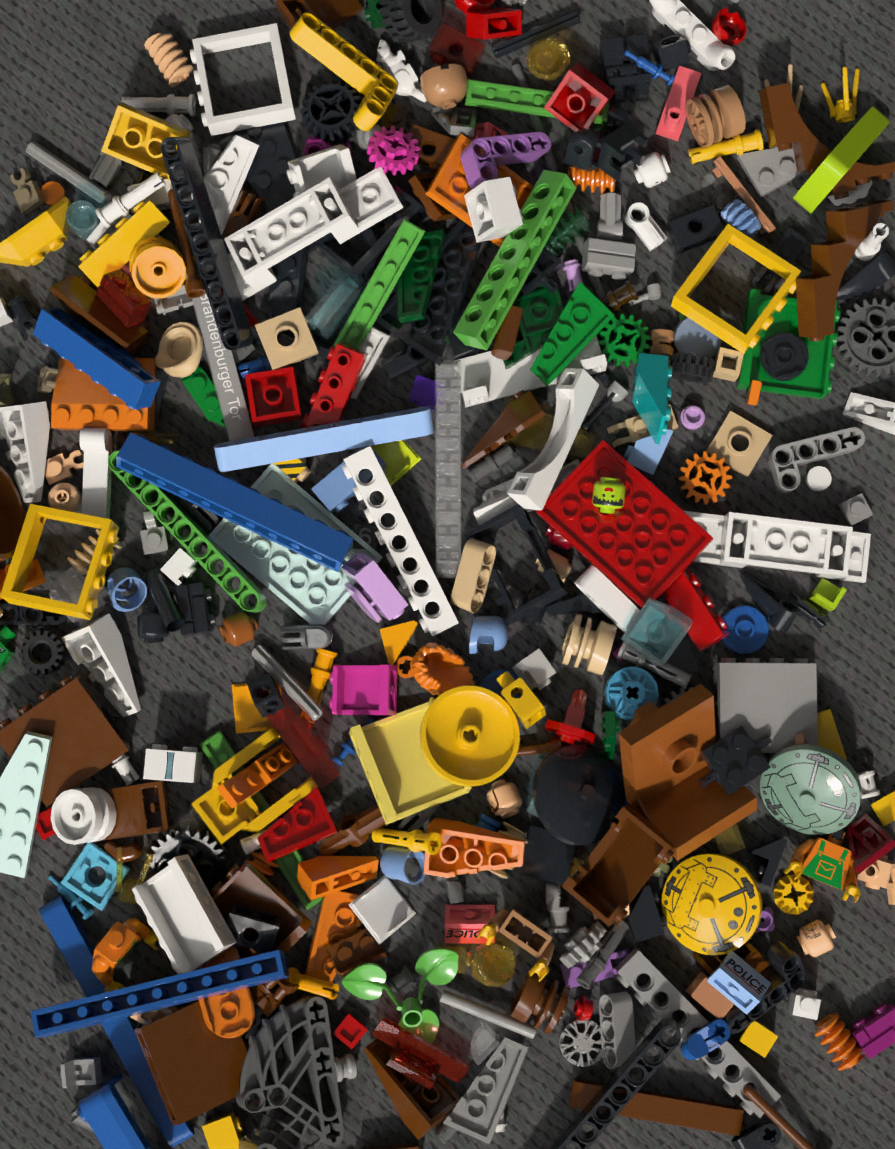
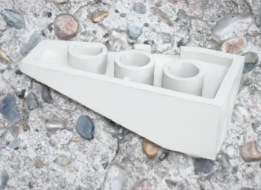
M46 401L0 407V439H6L10 451L6 452L8 461L12 460L17 470L14 473V478L23 503L41 502L50 430L49 410Z
M110 614L99 617L61 638L73 660L78 666L83 663L91 672L88 677L93 683L97 681L105 688L104 696L123 717L141 710L123 639Z

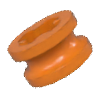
M409 656L399 658L395 664L397 666V674L403 678L413 677L411 670L408 671V674H403V669H399L400 664H404L405 660L411 661L413 658Z

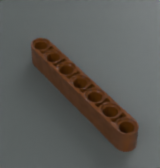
M573 1079L569 1106L584 1109L605 1084ZM618 1086L614 1088L613 1092L622 1094L626 1089ZM639 1090L618 1116L739 1136L744 1109L721 1103ZM602 1105L597 1108V1111L606 1113L610 1108Z

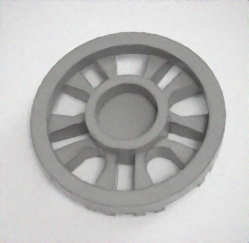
M575 1019L563 1028L560 1034L559 1046L563 1056L571 1064L585 1067L594 1065L601 1059L602 1047L601 1049L593 1047V1043L602 1045L601 1039H592L593 1034L599 1031L601 1034L600 1026L590 1019H584L583 1021ZM585 1023V1030L579 1032L576 1024ZM590 1025H593L594 1028L589 1035L586 1032L588 1031ZM570 1027L576 1031L577 1034L575 1036L568 1030ZM564 1036L572 1037V1043H563ZM574 1046L575 1049L566 1053L565 1049ZM591 1050H595L598 1053L594 1059L589 1055ZM575 1052L580 1054L578 1061L571 1058ZM582 1053L587 1054V1062H583Z

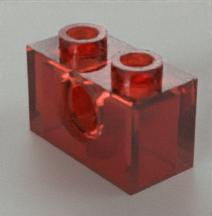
M444 23L429 47V56L432 61L441 66L444 64L447 66L448 64L461 65L465 67L466 75L470 78L485 54V45ZM452 50H459L462 54L452 56L450 52Z

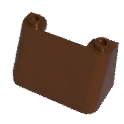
M631 804L622 807L615 816L618 821H614L610 825L611 828L586 861L562 885L566 891L608 926L614 922L619 924L628 914L625 910L659 865L661 863L666 864L675 853L672 851L674 845Z

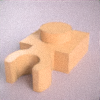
M80 450L73 451L67 459L61 453L46 460L45 477L50 486L73 477L72 469H83L84 462L80 464L75 463V458L82 455Z

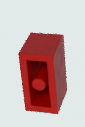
M503 7L466 12L467 37L486 40L522 35V10Z

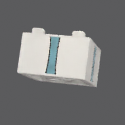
M153 744L152 749H146L143 779L189 783L200 782L203 753L197 752V747H183V751L167 750V745Z

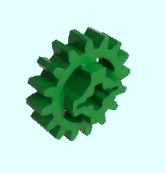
M620 314L618 321L613 317L610 320L611 325L607 323L604 326L606 331H600L598 336L603 338V340L598 342L599 346H604V349L601 351L602 355H609L606 360L607 362L614 359L616 367L621 362L624 363L625 368L629 367L630 361L636 365L639 353H644L643 350L650 349V345L645 343L651 339V336L645 335L648 327L641 328L642 320L639 319L637 322H634L633 315L625 319L624 314ZM624 325L629 326L634 330L632 331L629 329H625ZM613 331L614 339L609 344V335ZM632 336V338L629 340L627 344L620 343L616 345L621 338H629ZM639 338L640 344L636 351L635 342ZM615 351L623 352L625 356H620Z

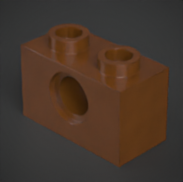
M412 124L409 133H412L411 140L417 139V146L420 147L418 163L414 165L422 164L428 166L430 171L437 173L456 139ZM427 147L435 150L431 155H426L422 151Z

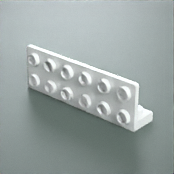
M597 335L565 368H582L589 375L606 371L607 361L605 354L602 355ZM541 348L506 370L503 360L494 357L491 351L455 360L454 367L465 408L515 395L521 390L527 392L546 387L530 371ZM564 370L548 386L559 383Z

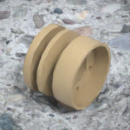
M576 614L574 620L568 626L562 646V664L568 665L571 655L576 656L574 661L575 668L580 665L584 658L587 659V671L603 675L612 649L617 626L601 621L596 631L591 630L592 618L588 617L585 627H580L582 615Z

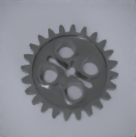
M873 298L870 305L865 299L861 302V307L858 304H854L852 307L853 311L847 310L845 312L847 318H841L839 321L843 326L836 329L838 333L842 334L837 338V342L842 343L837 351H845L846 354L841 359L846 360L849 358L851 360L848 364L849 368L854 364L857 365L856 373L865 369V376L868 377L874 371L875 377H879L881 370L885 376L890 374V368L895 372V342L888 338V332L895 333V302L888 307L886 306V299H883L878 304L876 298ZM870 316L877 317L880 325H873L870 322ZM855 333L862 335L864 342L857 343L853 335ZM875 334L879 335L876 342L872 339ZM872 350H878L882 358L880 360L875 359L872 356Z

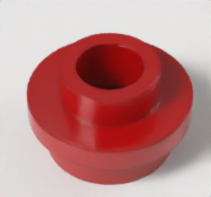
M582 995L579 1000L576 999L573 1013L579 1021L589 1020L593 1012V1000Z

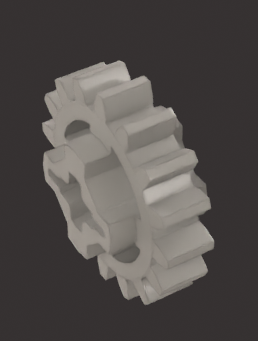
M598 921L592 924L590 928L581 927L564 944L567 949L562 954L560 961L568 969L573 967L576 962L581 964L587 962L602 946L600 938L605 935L607 930Z

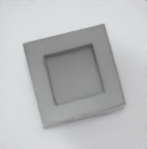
M862 493L839 504L849 526L873 515Z

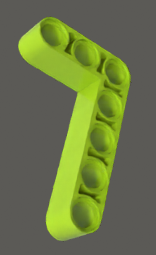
M872 106L821 163L793 199L811 214L891 120Z

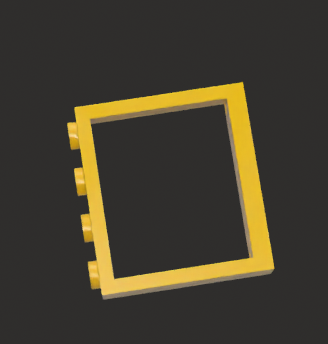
M727 224L674 295L671 307L744 354L749 346L751 348L756 346L761 338L758 335L762 329L767 330L774 320L772 317L774 312H780L788 301L785 298L789 292L793 294L796 291V278H799L801 270ZM729 243L786 279L746 335L689 298Z
M30 504L0 597L10 604L91 620L94 608L98 607L97 598L99 592L105 585L107 566H110L112 562L114 544L119 539L117 537L119 527L111 519ZM46 518L101 529L78 604L22 593Z

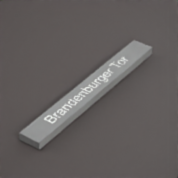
M196 262V263H194V264H195V269H196L197 277H199V278L201 279V281H202V278H201V275H200V272H199V269H198V265H197V262ZM207 294L198 298H191L203 337V344L229 441L254 437L233 354L222 343Z

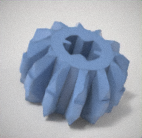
M734 200L727 204L724 210L720 212L726 226L729 224L748 237L752 238L761 228L756 215L741 200Z

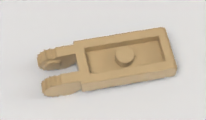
M672 408L670 420L667 421V430L678 428ZM640 415L607 428L609 434L627 429L629 436L612 442L614 448L629 443L634 444L637 440L651 436Z

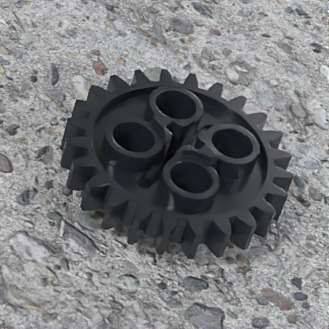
M177 825L176 832L174 833L168 828L166 836L159 833L157 841L153 840L151 848H148L145 865L147 866L146 874L151 875L150 878L168 866V863H165V861H170L174 857L186 854L189 855L209 891L219 881H222V878H225V869H227L228 862L226 861L227 852L223 851V844H217L215 836L209 838V830L201 834L199 826L195 831H191L190 825H187L186 830L182 831L180 826ZM189 846L191 849H184L183 847ZM205 862L208 863V865H201L200 863Z

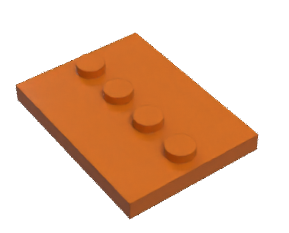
M460 134L454 141L425 194L472 227L464 195L470 192L472 188L467 182L460 157L461 151L472 141L463 134ZM505 165L496 166L498 170L497 179L511 178V182L516 189L518 208L521 210L534 186ZM506 236L490 241L501 247Z

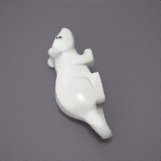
M380 40L377 49V65L381 68L383 67L397 81L398 89L396 94L402 96L410 95L422 102H427L418 82V77L409 63L404 65L406 59L402 51L398 50L396 56L391 52L389 44L385 40Z

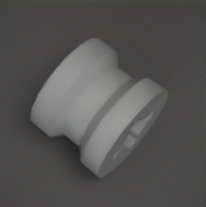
M345 1054L342 1058L334 1057L337 1082H341L343 1078H356L357 1068L352 1054Z

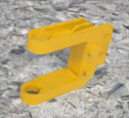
M274 727L218 767L213 773L211 789L191 804L220 844H223L240 830L258 833L306 797L316 786L318 787L312 777H309L300 786L293 789L263 813L258 811V807L251 797L232 809L219 793L217 788L232 778V774L281 738Z

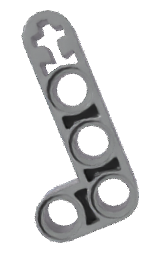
M851 427L776 447L770 453L768 459L777 490L781 493H790L799 486L801 479L798 466L844 455L859 449L865 441L863 431L859 428ZM849 436L856 439L854 444L853 442H846L841 445V441L846 440ZM823 441H830L833 444V451H826L823 447ZM801 446L809 449V457H803L800 454L799 448ZM777 452L785 454L787 458L786 463H779L777 461ZM787 475L792 478V487H787L783 484V476Z

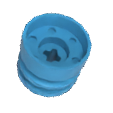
M638 667L623 668L612 674L605 683L603 691L604 703L608 710L615 711V716L625 720L633 719L635 710L649 701L656 705L659 695L658 686L653 676L646 670ZM627 687L637 689L635 693L636 699L633 697L627 698Z

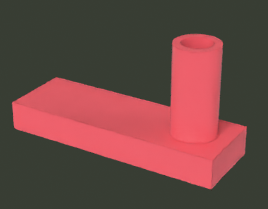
M682 66L678 67L655 134L675 141L679 140L687 117L686 102L694 97L702 73Z

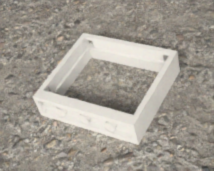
M277 23L192 39L194 49L190 50L192 63L197 64L198 69L193 71L196 85L201 86V91L197 92L200 106L205 108V112L201 113L203 126H208L211 136L296 120ZM271 42L282 103L214 116L203 54Z

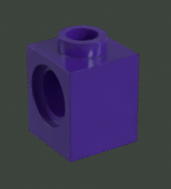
M417 375L409 395V402L423 407H430L431 410L436 411L438 405L443 407L446 400L445 385Z

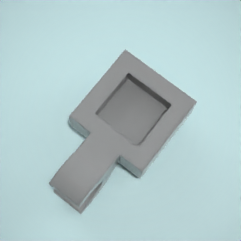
M150 511L143 512L147 530L140 531L144 555L170 551L165 526L158 527L156 517Z

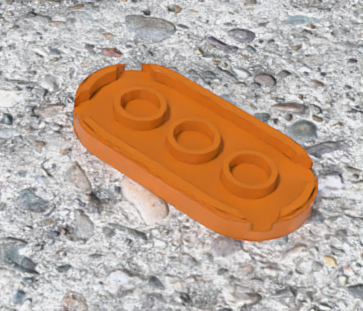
M232 945L199 969L241 959L236 946ZM249 987L199 999L207 1027L220 1037L235 1038L241 1036L251 1027L254 1021L255 1005Z

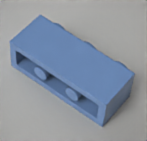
M369 446L360 447V448H359L356 452H354L353 454H355V453H357V452H359V451H361V450H363V449H365V448H367V447H369ZM372 448L384 474H386L387 464ZM345 462L341 463L312 488V491L331 513L343 511L349 505L347 501L355 495L352 488L356 487V484L352 477L347 479L341 467ZM362 469L358 474V478L362 483H369L373 477L369 469Z

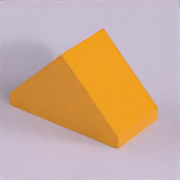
M409 621L380 629L389 665H395L418 626L417 622Z

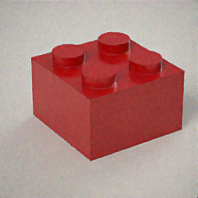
M293 367L245 374L252 423L255 427L303 420L296 373Z

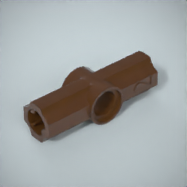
M378 804L373 805L357 816L355 814L344 816L338 823L337 833L317 841V846L323 856H333L350 845L358 847L367 841L370 833L385 825Z

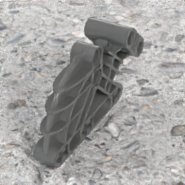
M305 994L298 1001L286 1007L284 1004L279 1005V1012L269 1020L267 1018L262 1019V1028L255 1037L254 1035L249 1036V1049L242 1067L240 1089L236 1094V1102L241 1108L251 1113L267 1111L266 1115H263L260 1126L256 1128L255 1135L247 1134L241 1138L239 1149H300L302 1141L308 1143V1140L304 1137L307 1128L314 1132L317 1140L311 1145L308 1144L303 1149H314L321 1142L329 1146H336L343 1140L344 1129L327 1004L323 998L313 994ZM300 1027L301 1033L293 1043L291 1033ZM282 1043L284 1058L277 1067L275 1051ZM305 1070L311 1107L291 1093ZM325 1076L329 1107L323 1113L319 1082ZM278 1087L279 1093L277 1097L271 1099L272 1090ZM254 1093V1101L247 1105V1097ZM279 1107L287 1113L281 1120L276 1117L272 1119L271 1112L274 1108ZM272 1119L276 1124L270 1129L269 1126Z

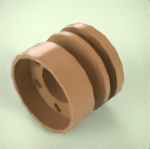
M729 85L711 90L708 96L701 94L698 98L694 97L686 102V116L690 130L698 144L703 148L711 146L713 143L721 142L723 137L726 139L743 133L745 130L746 121L742 104L736 92Z

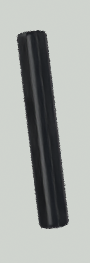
M572 10L522 32V35H515L493 44V55L495 58H500L579 24L580 15L577 10Z

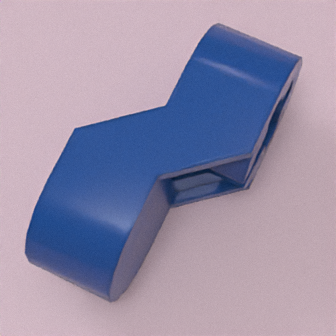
M717 1019L688 1035L681 1043L683 1056L689 1060L699 1059L721 1046L730 1037L728 1024L723 1020Z

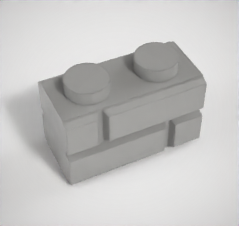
M588 237L583 244L581 270L588 272L590 276L594 277L607 274L612 275L613 279L624 280L634 272L636 245Z

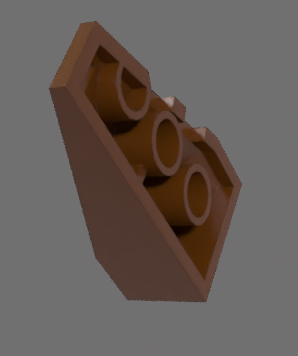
M521 390L511 397L513 402L505 408L461 464L463 469L474 464L546 416L530 390L526 393L524 390Z
M381 1035L363 1049L402 1121L418 1140L446 1118L461 1099L446 1080L440 1076L438 1079H435L425 1072L427 1067L422 1063L417 1066L408 1060L407 1053Z

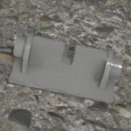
M183 284L174 295L166 298H154L158 314L163 313V315H166V313L178 310L181 307L185 308L193 305L192 299L186 295V284Z

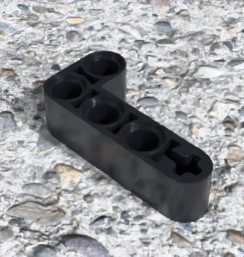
M783 941L774 943L768 950L767 955L771 966L760 974L771 985L761 1001L748 1014H745L734 1004L722 1019L728 1024L731 1034L742 1031L805 983L807 975L801 958Z

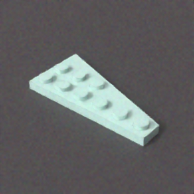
M28 731L0 777L1 873L22 878L27 876L52 736Z

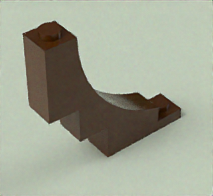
M872 200L826 211L827 241L811 245L812 274L796 278L800 337H809V341L824 340V336L834 334L835 305L844 271L858 246L870 234L874 226L878 224V217H883L884 212L894 210L893 200Z

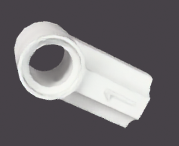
M639 202L629 207L624 217L626 225L635 231L649 251L654 250L667 239L666 235L651 217L649 209L645 204ZM639 212L642 215V220L637 221L633 219L631 213Z

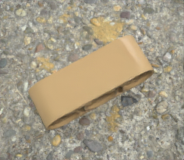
M474 538L466 542L451 594L452 605L471 613H477L480 610L496 556L495 546Z

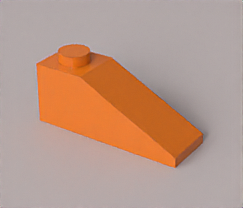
M318 856L298 863L297 882L310 900H314L377 878L379 859L376 856Z

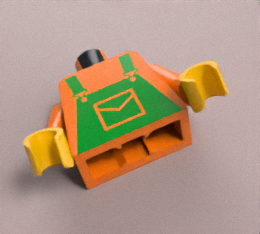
M841 830L830 833L827 840L819 837L806 840L795 848L790 864L784 869L785 874L790 872V870L794 871V880L803 874L842 891L845 887L846 890L842 896L844 901L851 894L854 897V903H856L861 895L860 890L857 888L858 874L852 864L854 863L853 856L850 850L841 847L846 833Z
M130 918L123 924L117 921L94 950L92 971L101 984L105 986V993L125 988L124 985L114 981L113 976L142 939L154 950L158 949L155 947L158 937L154 930H150V928L136 918Z

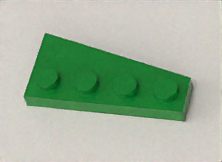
M581 282L576 286L530 368V371L546 387L615 316Z

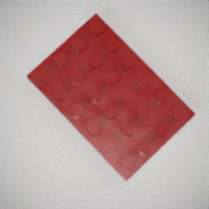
M604 440L547 498L543 509L535 510L544 521L641 609H644L650 600L655 602L713 541V537ZM600 477L619 478L620 483L626 486L624 506L620 509H615V514L601 513L600 507L592 504L593 485L595 482L600 481Z

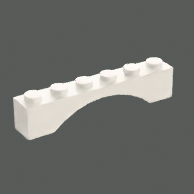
M565 368L556 387L555 417L549 438L537 458L526 468L516 473L507 492L524 509H543L599 387V384L582 368Z

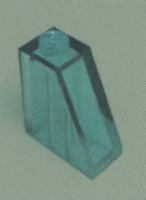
M339 277L306 316L305 320L309 330L329 343L361 296L358 289L359 285L349 278L344 280Z

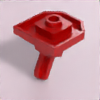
M582 689L575 690L563 723L547 720L544 730L556 733V735L561 736L560 741L574 745L575 741H582L588 744L593 743L596 735L581 729L587 693Z

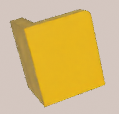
M755 1020L747 1026L740 1037V1042L765 1058L778 1036Z

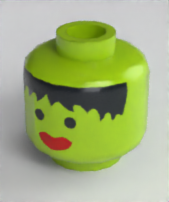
M600 477V481L595 482L593 485L592 504L600 507L601 513L615 514V509H620L624 506L626 486L620 483L619 478Z

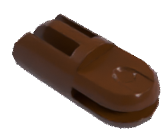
M242 188L225 225L226 237L254 222L263 203V197L258 196L256 198V194L252 192L247 195V190Z

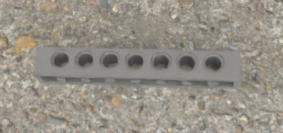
M636 947L614 968L619 973L616 978L626 988L630 985L636 991L633 996L643 1006L648 1003L654 1009L651 1014L659 1022L665 1018H672L674 1011L683 1010V1018L677 1021L682 1036L681 1041L690 1035L692 1029L702 1028L705 1024L709 1023ZM642 973L648 974V982L642 986L637 985L636 979L638 975ZM663 991L666 993L665 1001L660 1004L655 1003V994ZM671 1029V1030L669 1031V1033H670L672 1036H673V1035L675 1034V1032H676V1031L673 1030V1029ZM728 1041L718 1047L719 1052L717 1056L710 1058L706 1054L704 1057H701L707 1063L704 1067L714 1079L719 1076L725 1082L722 1087L732 1097L737 1094L743 1100L740 1105L750 1116L754 1112L760 1118L764 1112L743 1093L745 1084L754 1083V1090L771 1106L781 1097ZM728 1065H736V1072L733 1075H725V1069Z

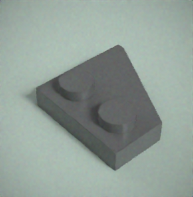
M432 105L431 115L450 135L457 137L463 134L467 138L474 137L478 109L454 107L446 110Z

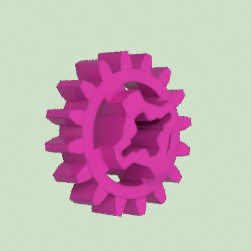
M391 126V129L387 131L385 127H382L381 133L375 130L373 137L369 138L367 154L370 155L369 161H376L375 168H384L383 173L385 174L388 170H391L395 176L397 171L404 175L406 169L412 171L414 164L418 163L420 147L417 146L418 140H411L412 133L404 134V128L395 131V127Z

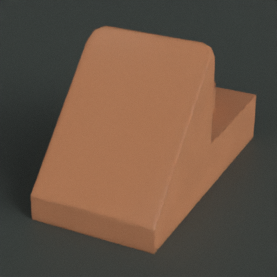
M700 971L685 991L716 1018L722 1020L734 1003L707 982L708 977Z

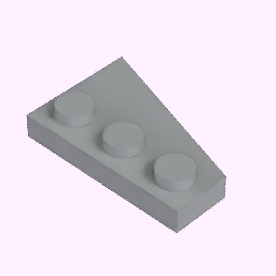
M778 148L737 155L739 163L760 198L806 173L797 172L793 149L778 152Z

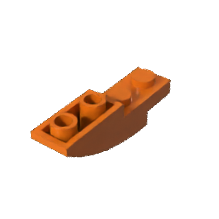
M282 743L221 784L217 790L233 809L298 763V761L286 745Z

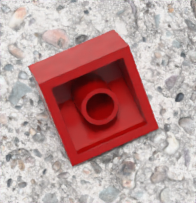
M577 62L569 69L544 109L577 132L581 128H590L616 91Z

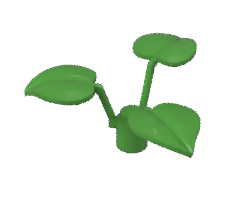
M434 948L421 954L415 965L417 973L423 975L418 997L416 999L413 997L406 998L402 1003L399 1002L390 987L384 983L386 981L385 970L374 963H364L355 967L342 978V984L351 994L364 1000L378 999L382 994V988L385 989L395 1003L397 1010L402 1013V1017L398 1022V1033L405 1041L427 1052L436 1038L439 1019L433 1010L428 1008L421 1009L425 982L428 979L431 984L444 985L453 980L458 971L459 955L456 951L448 948Z

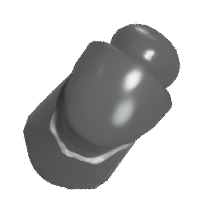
M458 875L450 878L436 876L438 881L445 880L450 904L465 901V889Z

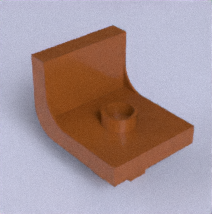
M702 684L697 685L668 704L660 707L649 701L635 710L632 722L619 733L624 788L628 804H631L640 811L674 845L672 851L675 852L673 857L677 861L757 810V797L745 786L728 796L723 787L716 781H713L705 788L701 787V784L708 779L701 783L698 782V778L709 772L707 764L700 753L716 743L714 695Z

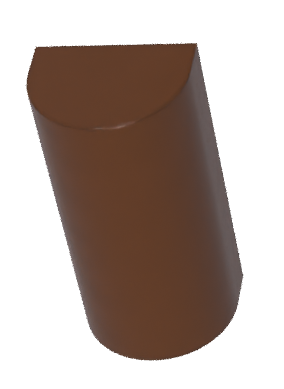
M511 306L494 338L491 354L494 357L506 361L513 353L523 312L522 308Z

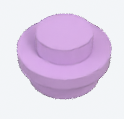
M689 405L681 412L680 420L684 427L694 430L702 426L705 414L700 407Z

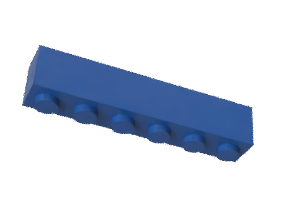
M59 307L41 309L33 335L39 338L43 345L58 352V356L73 363L77 370L85 372L91 377L92 381L107 388L111 395L119 397L126 402L127 407L134 410L151 407L160 385V380Z

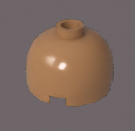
M448 64L449 69L441 70V66H436L421 74L420 86L428 103L447 110L454 108L465 97L468 79L465 67L458 64Z

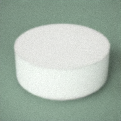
M822 466L812 468L806 475V484L813 491L825 490L832 480L829 470Z

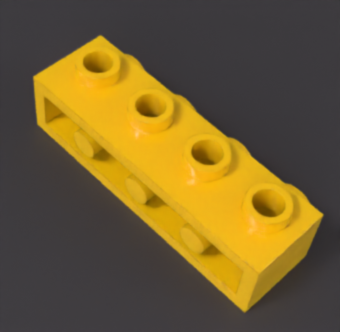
M142 200L133 209L135 214L129 220L125 216L115 225L118 230L112 236L107 233L97 242L100 246L94 252L88 250L79 259L82 263L78 267L98 288L103 286L129 261L133 248L140 241L156 237L171 223L151 200L147 203Z

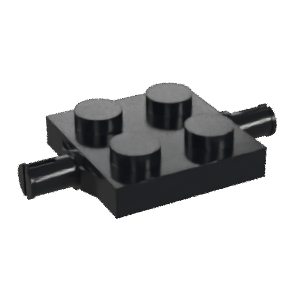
M544 246L520 290L525 296L541 285H544L550 293H554V290L557 291L559 288L551 279V276L562 268V262L546 246Z
M740 726L701 752L700 755L706 762L709 771L701 778H698L699 783L708 779L701 784V787L705 788L713 781H716L729 796L771 768L761 752L762 748L772 743L771 738L762 743V741L769 737L767 734H764V736L754 741L743 726Z

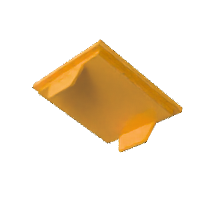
M247 683L232 685L236 734L267 731L273 727L275 730L285 729L283 709L263 718L254 706ZM277 683L282 696L281 686Z

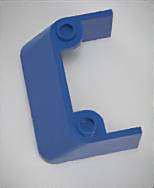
M121 1073L94 1089L79 1101V1108H77L79 1116L84 1122L87 1121L104 1149H152L114 1086L123 1078Z

